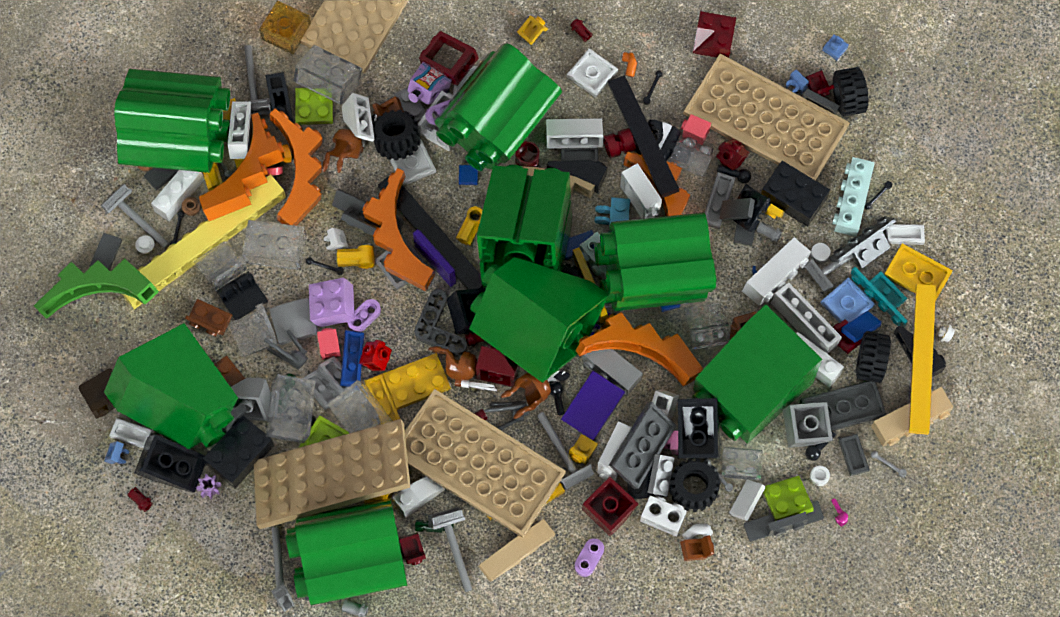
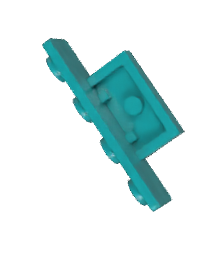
M856 267L852 268V280L865 289L864 292L869 298H874L878 302V307L891 316V320L896 326L900 325L904 328L908 321L897 308L907 301V297L881 271L869 281Z

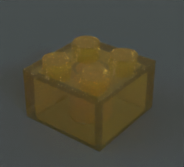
M277 0L259 29L261 40L294 55L301 43V39L311 25L310 16Z

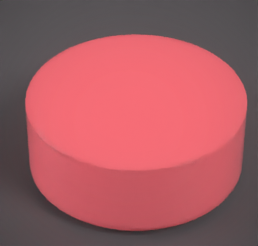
M283 166L267 167L269 174L266 176L270 174L272 176L281 175L283 173Z

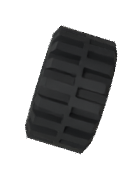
M853 67L836 70L833 75L832 85H834L835 103L840 105L839 113L843 117L866 113L869 102L868 89L861 69Z
M390 110L389 113L385 112L383 116H378L376 118L377 121L373 122L375 148L383 158L386 157L389 160L392 158L394 160H399V158L405 159L406 156L413 155V151L416 152L418 150V146L421 144V135L416 119L412 114L409 115V112Z
M866 331L863 334L856 364L857 379L877 383L882 382L889 361L891 349L890 335Z
M692 458L688 459L686 463L682 461L680 466H676L674 472H672L669 485L670 495L673 496L672 500L684 506L686 511H689V509H693V512H697L698 509L703 511L707 506L710 507L717 498L720 486L719 474L714 471L715 467L713 465L708 466L709 462L706 460L704 463L700 462L701 459L696 458V461H693ZM691 476L699 477L705 482L706 490L699 494H692L684 488L683 481Z

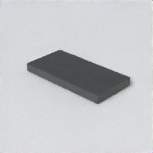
M872 381L800 399L801 404L827 402L832 431L877 420L887 415L876 382Z
M647 402L609 463V466L634 489H639L653 466L655 454H660L677 425L653 402Z

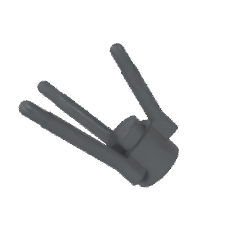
M287 330V333L299 349V351L294 350L291 354L267 338L264 339V342L275 349L268 348L267 351L288 362L298 370L308 360V357L305 355L307 351L302 348L290 330Z
M525 400L491 402L490 406L503 407L485 409V412L511 410L512 417H514L518 410L527 406ZM528 411L520 418L513 419L497 428L502 430L517 422L524 421V416H528Z

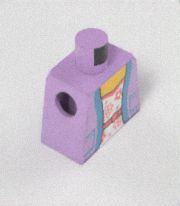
M423 61L410 80L407 90L410 93L408 97L414 103L420 100L430 105L441 91L449 92L452 80Z

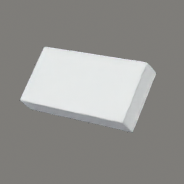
M892 224L885 229V236L889 244L924 245L925 243L924 225Z
M116 418L109 436L110 438L144 448L147 437L152 436L154 431Z
M747 479L729 513L733 517L748 521L765 486Z

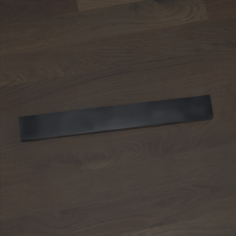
M625 75L607 81L661 198L679 192V187Z
M389 176L378 184L380 190L386 189ZM402 185L397 201L399 212L415 230H420L455 269V276L466 289L485 287L482 286L481 274Z

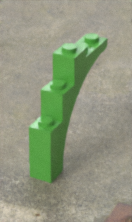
M125 258L111 272L98 260L85 273L70 262L58 274L61 280L34 307L47 319L58 309L87 295L107 292L120 293L136 298L146 305L159 291Z

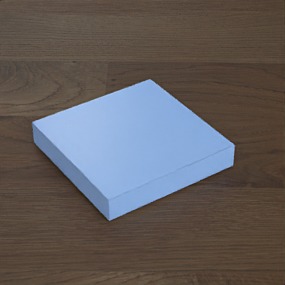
M849 277L820 302L839 323L845 319L849 323L875 306V303Z

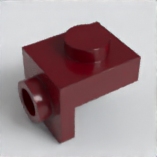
M822 70L805 77L809 81L808 89L823 97L830 95L829 91L834 89V85L829 86Z
M845 319L841 323H836L833 328L842 337L837 346L849 354L861 344L862 339L854 343L841 332L842 327L848 324V321Z
M418 532L399 538L407 564L417 565L422 563L423 559H426Z

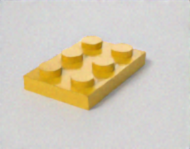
M902 243L884 275L889 280L915 293L916 284L936 285V301L953 270Z
M437 353L383 373L397 410L427 399L434 389L440 393L451 389Z

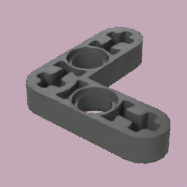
M434 290L431 292L414 330L415 337L420 342L433 347L439 346L448 349L453 355L461 356L464 351H467L466 340L436 327L446 306L447 296L443 290ZM439 295H441V298H442L443 301L439 300L438 303H437V308H436V307H434V305H435V298H434V297L437 298ZM429 311L435 312V319L428 320L425 317L426 313ZM425 323H426V324H427L426 332H427L428 334H423V336H420L419 330H420V331H423V329H424V327H425ZM438 335L446 337V341L442 344L437 343L435 339ZM451 338L453 344H450V347H447L449 345V341ZM459 342L462 343L463 348L456 350L455 345H458Z

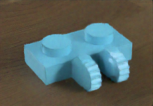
M611 197V207L597 205L595 211L610 214V218L596 216L594 222L610 225L611 222L629 220L630 199Z

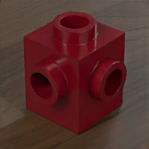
M731 139L727 142L724 141L719 146V153L716 157L722 165L735 170L743 164L750 152L743 147L741 142Z

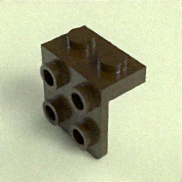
M111 368L79 386V391L96 419L105 416L115 409L104 393L113 371Z

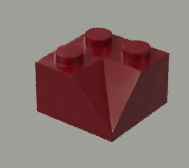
M700 11L693 54L715 58L722 54L729 58L737 17Z
M481 346L476 365L477 380L513 387L520 366L508 357H505L493 346Z
M609 477L582 504V511L611 537L624 524L639 503Z

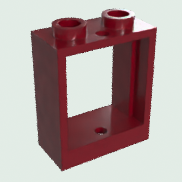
M439 31L431 39L430 44L421 52L419 57L420 63L424 61L452 80L451 83L456 86L459 85L479 59L475 48L442 31ZM444 44L463 53L451 70L432 60Z

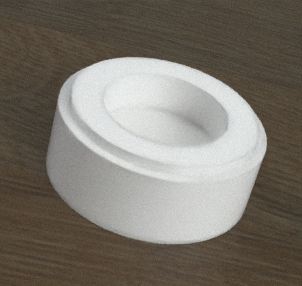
M824 243L815 244L811 250V258L817 263H823L828 260L830 248Z
M816 466L811 470L810 481L814 485L824 486L829 481L830 472L826 467Z

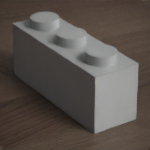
M613 349L592 351L583 355V364L588 369H594L599 375L625 391L626 396L642 380L643 373Z

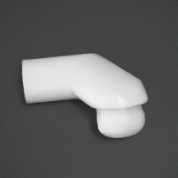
M694 524L682 536L685 540L693 539L696 535H703V537L711 536L713 531L708 524Z

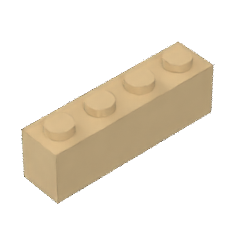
M942 387L931 392L930 426L934 423V420L938 418L943 420L951 415L950 412L953 405ZM910 403L873 422L871 427L882 446L887 444L892 446L900 441L899 438L905 435L910 437L915 434L909 433Z

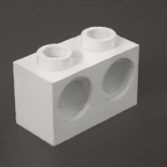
M650 496L641 515L640 522L677 537L687 511L679 504L673 503L672 505L665 502L666 500L660 496ZM657 507L660 513L652 514L649 509ZM674 514L679 520L671 522L668 516Z

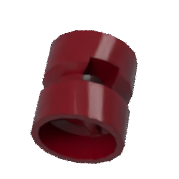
M629 128L618 131L617 135L611 133L603 136L604 147L610 159L621 156V152L627 154V152L636 150Z
M523 142L515 152V165L539 167L540 151L538 146L533 142Z

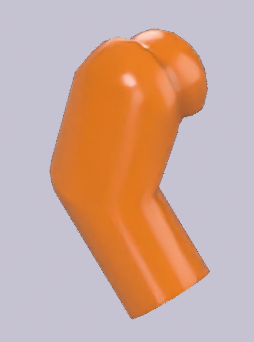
M624 52L622 61L628 62L625 76L634 77L637 61L633 53Z

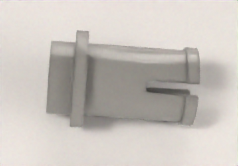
M763 221L757 228L758 233L770 238L772 242H778L782 235L779 228L775 229Z
M345 599L342 612L358 617H366L369 607L365 606V603L361 605Z

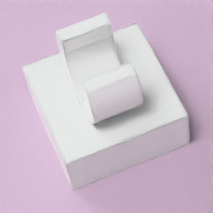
M337 228L327 230L328 235L324 237V241H330L331 243L326 247L327 250L333 251L335 249L348 248L343 230Z

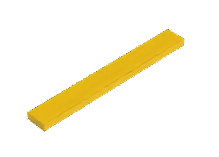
M916 284L909 413V433L928 435L930 430L936 285Z

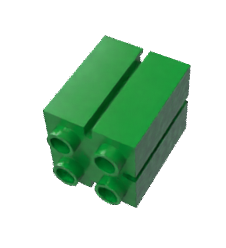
M512 164L506 167L493 165L477 232L481 281L491 265L496 263L502 266L514 257L563 272L572 227L570 172H562L556 168L534 169L533 176L528 175V168H523L519 165Z

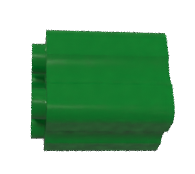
M504 43L496 52L492 51L487 54L434 122L439 128L436 134L440 140L451 147H454L456 143L461 145L468 152L465 160L476 170L492 169L493 165L504 164L512 158L561 95L562 90L551 78L537 69L517 48L511 44Z
M130 68L125 77L124 86L116 98L114 108L118 164L210 173L213 163H222L224 142H228L230 120L223 119V110L228 111L230 88H222L221 77Z
M704 212L611 222L608 232L600 233V242L594 244L596 265H605L606 280H600V288L609 294L606 303H611L613 311L704 302L707 299L708 292H712L716 288V272L710 247L708 223Z
M391 498L296 518L295 527L287 529L285 537L290 559L301 557L302 567L294 568L295 574H293L298 599L309 597L311 606L408 586Z

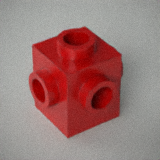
M381 340L366 342L359 363L371 371H385L392 349L385 346L386 343Z

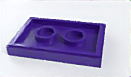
M417 229L413 232L414 247L444 281L452 287L456 284L455 269L425 235Z
M592 371L561 420L594 441L626 392L595 371Z

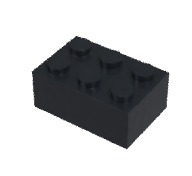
M782 160L762 188L761 194L769 197L771 204L808 227L827 200L830 189Z
M242 415L206 454L203 460L210 469L236 489L254 469L256 461L264 458L274 447V443L267 434Z

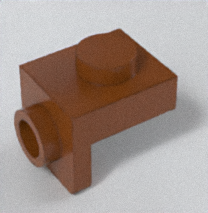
M396 96L381 105L377 103L372 104L373 114H376L377 117L383 116L385 112L389 113L390 110H402L404 112L401 102Z
M710 535L704 536L701 539H688L680 542L684 561L705 560L714 555V545Z

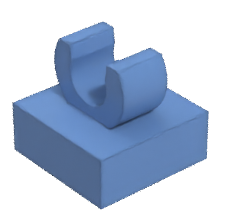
M833 35L822 51L838 60L847 50L849 44L844 42L841 37Z
M796 69L791 73L785 87L788 88L793 85L795 89L792 92L797 94L799 91L802 94L807 89L809 81Z
M118 441L110 443L104 462L124 464L126 461L121 459L120 455L121 453L129 454L130 451L125 448L122 449L123 443Z

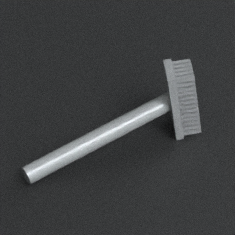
M246 45L244 50L251 101L244 102H251V115L257 112L260 116L264 114L269 115L272 110L270 98L258 99L252 47Z
M125 184L121 185L118 190L100 205L106 214H109L116 206L120 207L164 249L169 247L170 243L123 201L132 192Z
M851 254L839 263L832 262L823 269H820L817 263L811 259L804 267L822 290L826 292L834 287L826 275L851 260L853 256Z
M544 412L537 415L538 419L570 471L560 481L563 488L567 490L594 475L591 464L576 468Z
M457 506L456 508L428 515V526L434 530L444 527L465 592L472 591L473 589L451 525L465 520L462 509Z
M273 527L272 540L276 588L271 592L279 607L286 612V610L295 605L284 585L279 527Z

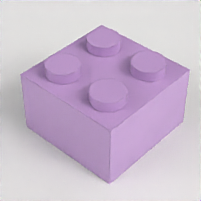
M345 278L309 284L310 321L318 327L355 321L353 284Z

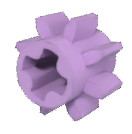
M205 474V478H198L200 486H197L196 489L197 491H202V498L207 495L212 499L213 495L220 494L217 487L222 485L220 482H216V475L211 478ZM212 484V486H213L212 488H209V487H208V488L206 489V487H205L206 485L210 486V485Z

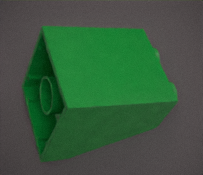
M514 257L502 266L494 263L485 272L482 283L487 285L485 292H481L471 305L470 310L475 313L469 329L543 383L578 355L575 350L579 345V340L586 335L590 337L609 294L589 280Z
M765 305L745 323L695 378L693 386L695 394L692 396V399L717 398L718 416L723 420L719 423L722 431L731 440L736 441L741 437L748 444L782 413L783 409L789 406L813 384L822 358L775 312Z
M185 323L118 357L104 391L118 412L188 449L201 442L205 448L215 445L225 435L222 428L226 427L234 419L231 411L238 400L237 395Z

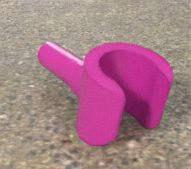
M834 498L831 501L839 514L835 517V520L842 527L848 522V514L842 511Z

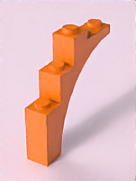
M274 109L270 113V121L281 131L287 140L295 164L293 188L286 203L278 212L277 220L292 232L321 200V190L316 185H311V183L322 172V165L316 157L311 156L322 145L323 138L316 129L312 130L310 127H307L303 132L302 127L297 123H292L283 111L279 112L277 109Z
M258 112L251 115L253 138L243 162L225 182L199 196L202 209L209 221L252 205L249 198L252 196L250 189L268 183L266 175L269 174L267 167L284 161L282 153L285 150L281 141L277 143L275 136H271L269 131L266 132V129L269 128L265 118L261 119Z
M627 152L623 165L630 168L638 163L659 194L642 156L638 153ZM666 161L677 183L682 168L675 162ZM679 188V192L661 198L665 215H682L688 204L690 194L686 190Z
M397 168L395 173L392 172L390 174L386 189L383 188L378 196L379 200L372 197L370 201L364 204L362 211H364L365 219L381 226L380 228L377 227L373 237L375 245L391 252L384 260L385 270L427 291L435 277L434 270L422 263L409 250L398 229L396 219L397 201L406 176L403 170Z
M622 312L617 315L611 314L605 318L602 328L598 329L590 337L586 335L581 338L575 350L579 356L604 349L635 352L662 365L675 376L683 387L695 381V378L703 370V367L678 333L661 339L650 323L644 326L641 324L633 328Z

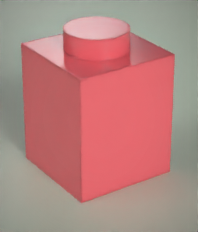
M690 114L689 119H685L681 126V130H683L682 137L703 146L710 131L711 122Z
M324 328L321 332H317L322 360L333 356L341 357L336 329Z

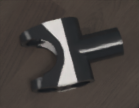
M651 119L647 122L653 134L658 138L657 143L666 161L670 156L685 164L690 162L695 149L678 142L681 135L679 129L658 120ZM635 145L636 152L641 155L637 145Z

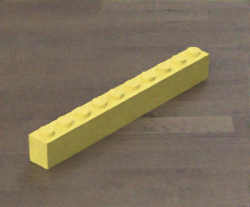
M270 174L266 177L268 183L250 189L252 196L249 198L252 205L212 221L201 222L197 229L191 233H186L182 240L176 244H171L164 253L155 256L148 265L142 266L137 270L158 291L162 290L285 199L284 189ZM122 294L134 310L143 304L136 298Z

